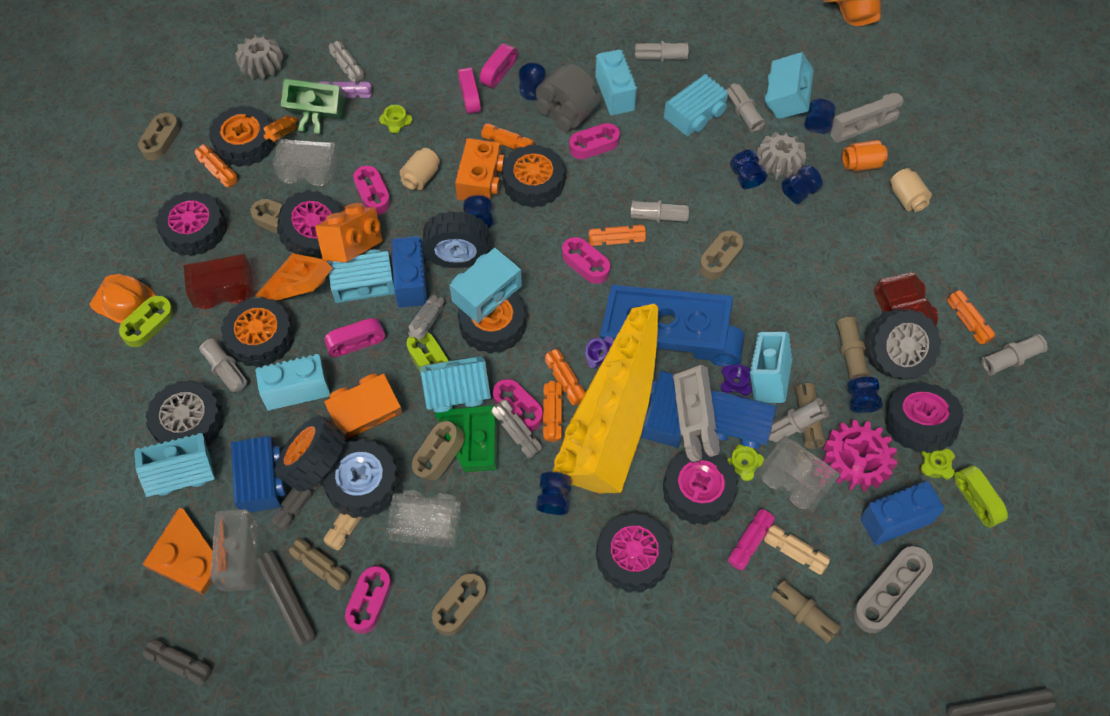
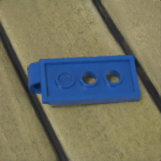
M611 285L600 339L604 340L605 337L610 336L615 340L631 309L650 304L658 306L657 349L693 352L694 359L710 360L711 363L717 366H732L741 363L745 334L741 329L729 326L733 296ZM664 315L675 317V320L670 324L659 322V319Z

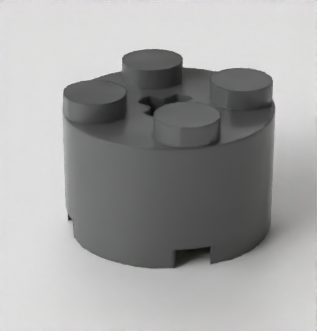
M563 63L537 87L535 107L541 114L547 115L556 121V125L560 130L568 132L570 129L576 128L599 105L600 94L599 92L595 94L592 88L595 83L583 69L574 64L566 67Z

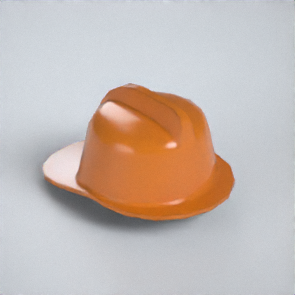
M881 0L823 1H837L844 20L854 26L878 22L881 18Z
M121 274L109 275L105 277L90 302V307L98 314L121 324L144 301L155 296L151 288L134 277Z

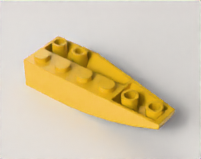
M650 304L631 309L574 413L570 424L566 428L562 446L554 461V467L550 475L551 478L599 494L622 492L642 433L649 405L657 348V305Z

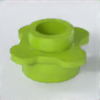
M391 105L384 110V114L379 117V121L381 124L386 125L391 133H398L402 127L412 123V116L406 115V111L402 106Z
M741 444L736 446L732 457L727 459L728 463L733 465L734 472L739 474L741 479L746 482L753 480L754 472L757 468L764 465V457L761 454H757L753 448ZM746 460L748 464L743 465L741 462Z
M950 449L933 451V453L921 451L924 457L921 471L925 476L933 478L942 477L946 480L954 476L955 472L952 469V461L955 455ZM935 460L940 461L941 464H936Z

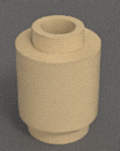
M428 148L416 151L399 171L403 185L411 190H422L438 171L439 157Z
M906 168L900 170L891 178V189L906 211L914 210L918 212L929 205L932 193L916 172Z

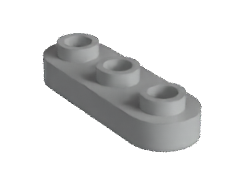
M915 546L903 549L858 601L853 610V617L860 629L868 633L882 631L932 572L933 562L930 555L924 549ZM907 562L914 563L917 571H910L907 567ZM886 586L894 587L897 591V596L888 594ZM865 611H873L877 619L875 621L869 620L866 617Z

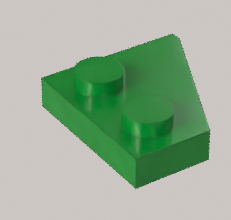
M495 405L435 412V417L439 423L442 421L451 422L460 427L464 433V443L456 457L465 473L497 470L498 420L491 413V409ZM448 433L445 434L449 442L452 437Z

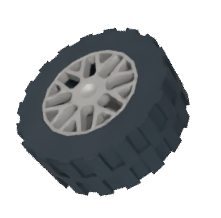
M892 309V311L882 313L879 318L876 317L872 321L871 327H868V334L864 341V344H866L865 353L870 359V364L875 366L878 372L902 380H908V378L916 379L921 374L925 375L929 372L931 366L934 367L937 362V356H940L941 352L940 344L942 343L938 334L939 329L933 324L934 321L930 317L924 316L925 314L922 312L907 309Z
M188 380V382L178 381L176 384H169L162 391H158L155 394V398L148 404L149 409L146 411L145 416L147 418V428L158 443L163 444L165 441H176L178 438L183 439L185 436L190 437L192 434L197 435L201 433L208 447L212 440L218 437V432L223 427L222 418H224V413L210 388L207 389L202 383L198 384L195 381Z

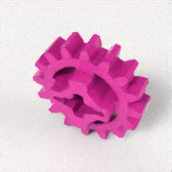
M853 420L849 428L846 424L841 423L837 431H831L828 437L829 440L826 441L823 450L827 452L823 462L832 464L827 471L828 474L837 473L839 475L837 483L841 484L844 480L848 481L850 490H853L856 484H860L863 492L867 491L871 484L876 489L879 488L883 480L888 481L893 473L891 470L897 465V461L893 459L897 449L888 447L892 440L891 436L882 438L880 434L883 429L879 427L875 431L871 430V424L868 421L863 427H859L857 420ZM866 470L873 471L870 473H863Z

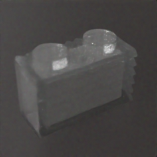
M279 139L273 161V169L277 180L287 184L306 182L315 186L333 185L340 158L336 143Z
M786 435L783 436L767 458H765L758 472L766 485L773 489L779 488L790 496L789 498L795 506L804 510L807 508L811 512L815 511L840 476L838 471Z
M405 490L403 494L394 493L386 527L389 541L456 549L462 516L461 501L456 500L454 496L449 494H437L436 498L423 497L422 493L414 490Z
M246 509L218 511L215 513L211 580L220 591L252 590L256 586L253 583L256 580L253 575L256 573L254 568L257 566L254 562L257 560L255 548L258 546L255 542L258 540L256 537L258 525Z

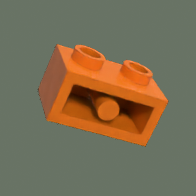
M466 139L455 181L457 200L491 204L493 194L498 195L500 177L497 176L498 172H502L505 155H501V145L499 142Z
M362 203L349 204L345 206L344 211L328 215L326 217L327 220L315 226L322 259L326 261L348 262L382 242L376 207H363Z
M376 373L370 374L359 381L360 385L349 390L347 387L340 388L329 395L330 399L324 401L334 424L345 433V441L403 414L384 373L379 376Z

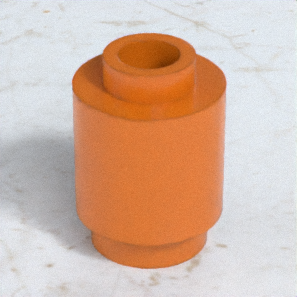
M879 140L852 143L849 147L843 148L842 151L844 168L846 170H853V172L882 168L888 156L886 146L882 145Z

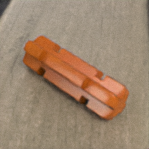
M287 115L265 126L264 131L266 134L263 135L264 138L275 142L298 128L296 124L298 119L295 116L292 118L290 115Z
M488 123L484 125L481 132L483 138L494 140V142H499L501 145L512 149L535 145L532 139L522 137L502 128L498 129V127Z
M201 145L200 148L195 149L196 158L202 164L205 163V167L217 179H221L220 182L225 187L230 188L238 182L236 173L231 168H228V165L213 153L207 145Z
M642 224L632 225V228H629V226L605 227L604 231H601V228H593L588 232V239L591 246L602 245V242H606V245L630 243L629 240L644 242L646 239V229Z
M959 290L952 293L947 302L953 310H958L956 314L969 331L976 333L973 335L981 345L990 342L996 336L993 329L989 325L985 326L986 320L972 302H967L969 299L963 291Z
M554 349L546 353L545 362L553 370L552 373L557 382L561 383L563 392L568 394L567 398L574 406L578 405L586 392L581 385H578L577 377L568 363L563 360L564 356L560 350Z
M549 381V383L544 384L543 396L547 397V399H543V424L546 425L543 426V438L546 441L556 442L562 438V426H559V424H562V398H559L562 397V385L555 381Z

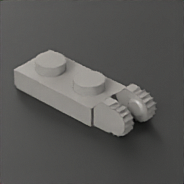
M890 93V95H884L883 99L865 104L862 107L835 116L830 136L838 143L888 124L893 120L895 121V119L897 120L899 116L897 108L901 107L903 103L902 96L897 93Z
M699 365L674 374L680 432L684 439L687 458L692 462L702 459L701 442L697 437L700 434L705 453L709 457L718 455L720 443L719 437L715 432L716 423L708 368Z

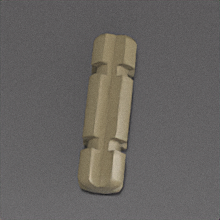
M297 539L290 547L289 553L299 562L302 561L305 567L324 581L327 579L328 584L334 589L341 590L349 581L350 577L346 571L339 566L336 567L334 562L315 548H311L310 544L303 539Z

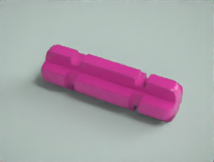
M760 509L757 512L754 520L739 540L737 548H734L728 558V563L741 571L744 570L765 537L766 531L772 526L775 520L773 514L765 509Z

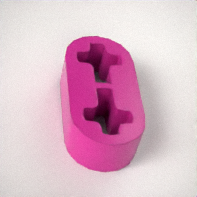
M505 43L501 44L483 66L480 73V83L494 89L515 64L518 56L517 49Z
M472 68L458 69L459 85L466 113L481 112Z
M606 123L573 134L569 140L570 154L577 159H586L615 149L619 144V129L613 124ZM602 135L612 137V139H607V137H602ZM578 143H581L583 146H586V147H585V148H582L580 145H577V144H578Z
M372 166L358 168L354 172L353 178L364 206L376 207L377 215L385 213L390 208L391 203L388 191L379 172ZM368 177L371 180L372 185L368 186L366 181L363 180V178ZM376 194L381 202L376 204L372 199V195Z
M578 237L569 238L563 243V260L583 278L595 284L603 283L608 279L610 262L604 255L585 240ZM570 249L574 251L580 249V255L576 252L571 255ZM592 266L595 268L601 266L602 272H600L599 270L592 272L591 268Z
M370 318L329 332L325 336L324 342L328 354L332 357H339L382 342L385 338V332L378 319Z
M504 379L497 382L493 389L494 403L497 404L501 400H507L513 408L511 412L513 414L517 413L522 420L523 412L520 409L521 407L528 414L534 412L533 421L527 418L523 422L530 431L538 429L543 421V411L539 403L514 380ZM502 391L507 393L513 391L515 403L508 397L501 399Z
M370 567L362 572L346 608V622L351 630L356 633L365 634L375 628L390 594L391 579L386 570L381 567ZM377 576H380V580L384 585L383 587H376L372 597H370L371 588L367 582L368 580L374 581ZM365 603H368L367 613L371 618L369 620H362L361 624H357V620L353 616L354 613H361Z

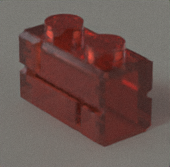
M245 254L183 265L185 291L193 308L209 309L218 303L228 301L239 303L246 298L254 297L251 266Z

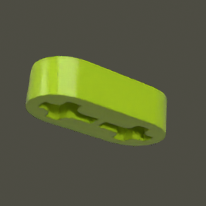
M152 296L133 311L119 327L120 336L125 344L130 347H139L147 343L173 317V308L170 302L163 296ZM154 308L159 310L163 308L164 313L161 315L159 313L153 314L152 310ZM131 329H140L141 334L138 336L135 334L131 335L129 331Z
M429 332L419 340L416 337H408L407 349L418 370L419 366L430 365L431 361L435 364L448 362L447 357ZM421 341L423 345L426 344L428 353L424 354L421 348L416 347V343Z
M971 465L955 473L954 480L957 487L984 526L991 528L1007 520L1008 512L1006 506L979 468Z

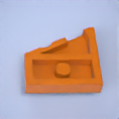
M292 253L256 296L277 301L314 291L324 283L326 276L333 268L326 260Z
M180 507L143 562L147 569L202 595L206 593L222 567V563L185 510Z

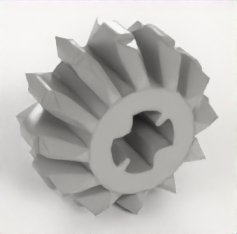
M255 34L253 39L245 38L244 44H238L236 61L244 76L249 75L254 80L259 75L265 80L267 74L275 77V70H282L283 54L275 39H269L267 35L258 38Z
M774 132L771 137L765 136L757 151L758 168H765V176L775 173L774 176L777 180L783 174L788 180L792 174L797 175L805 163V144L798 142V136L789 137L787 132L781 136L777 132Z

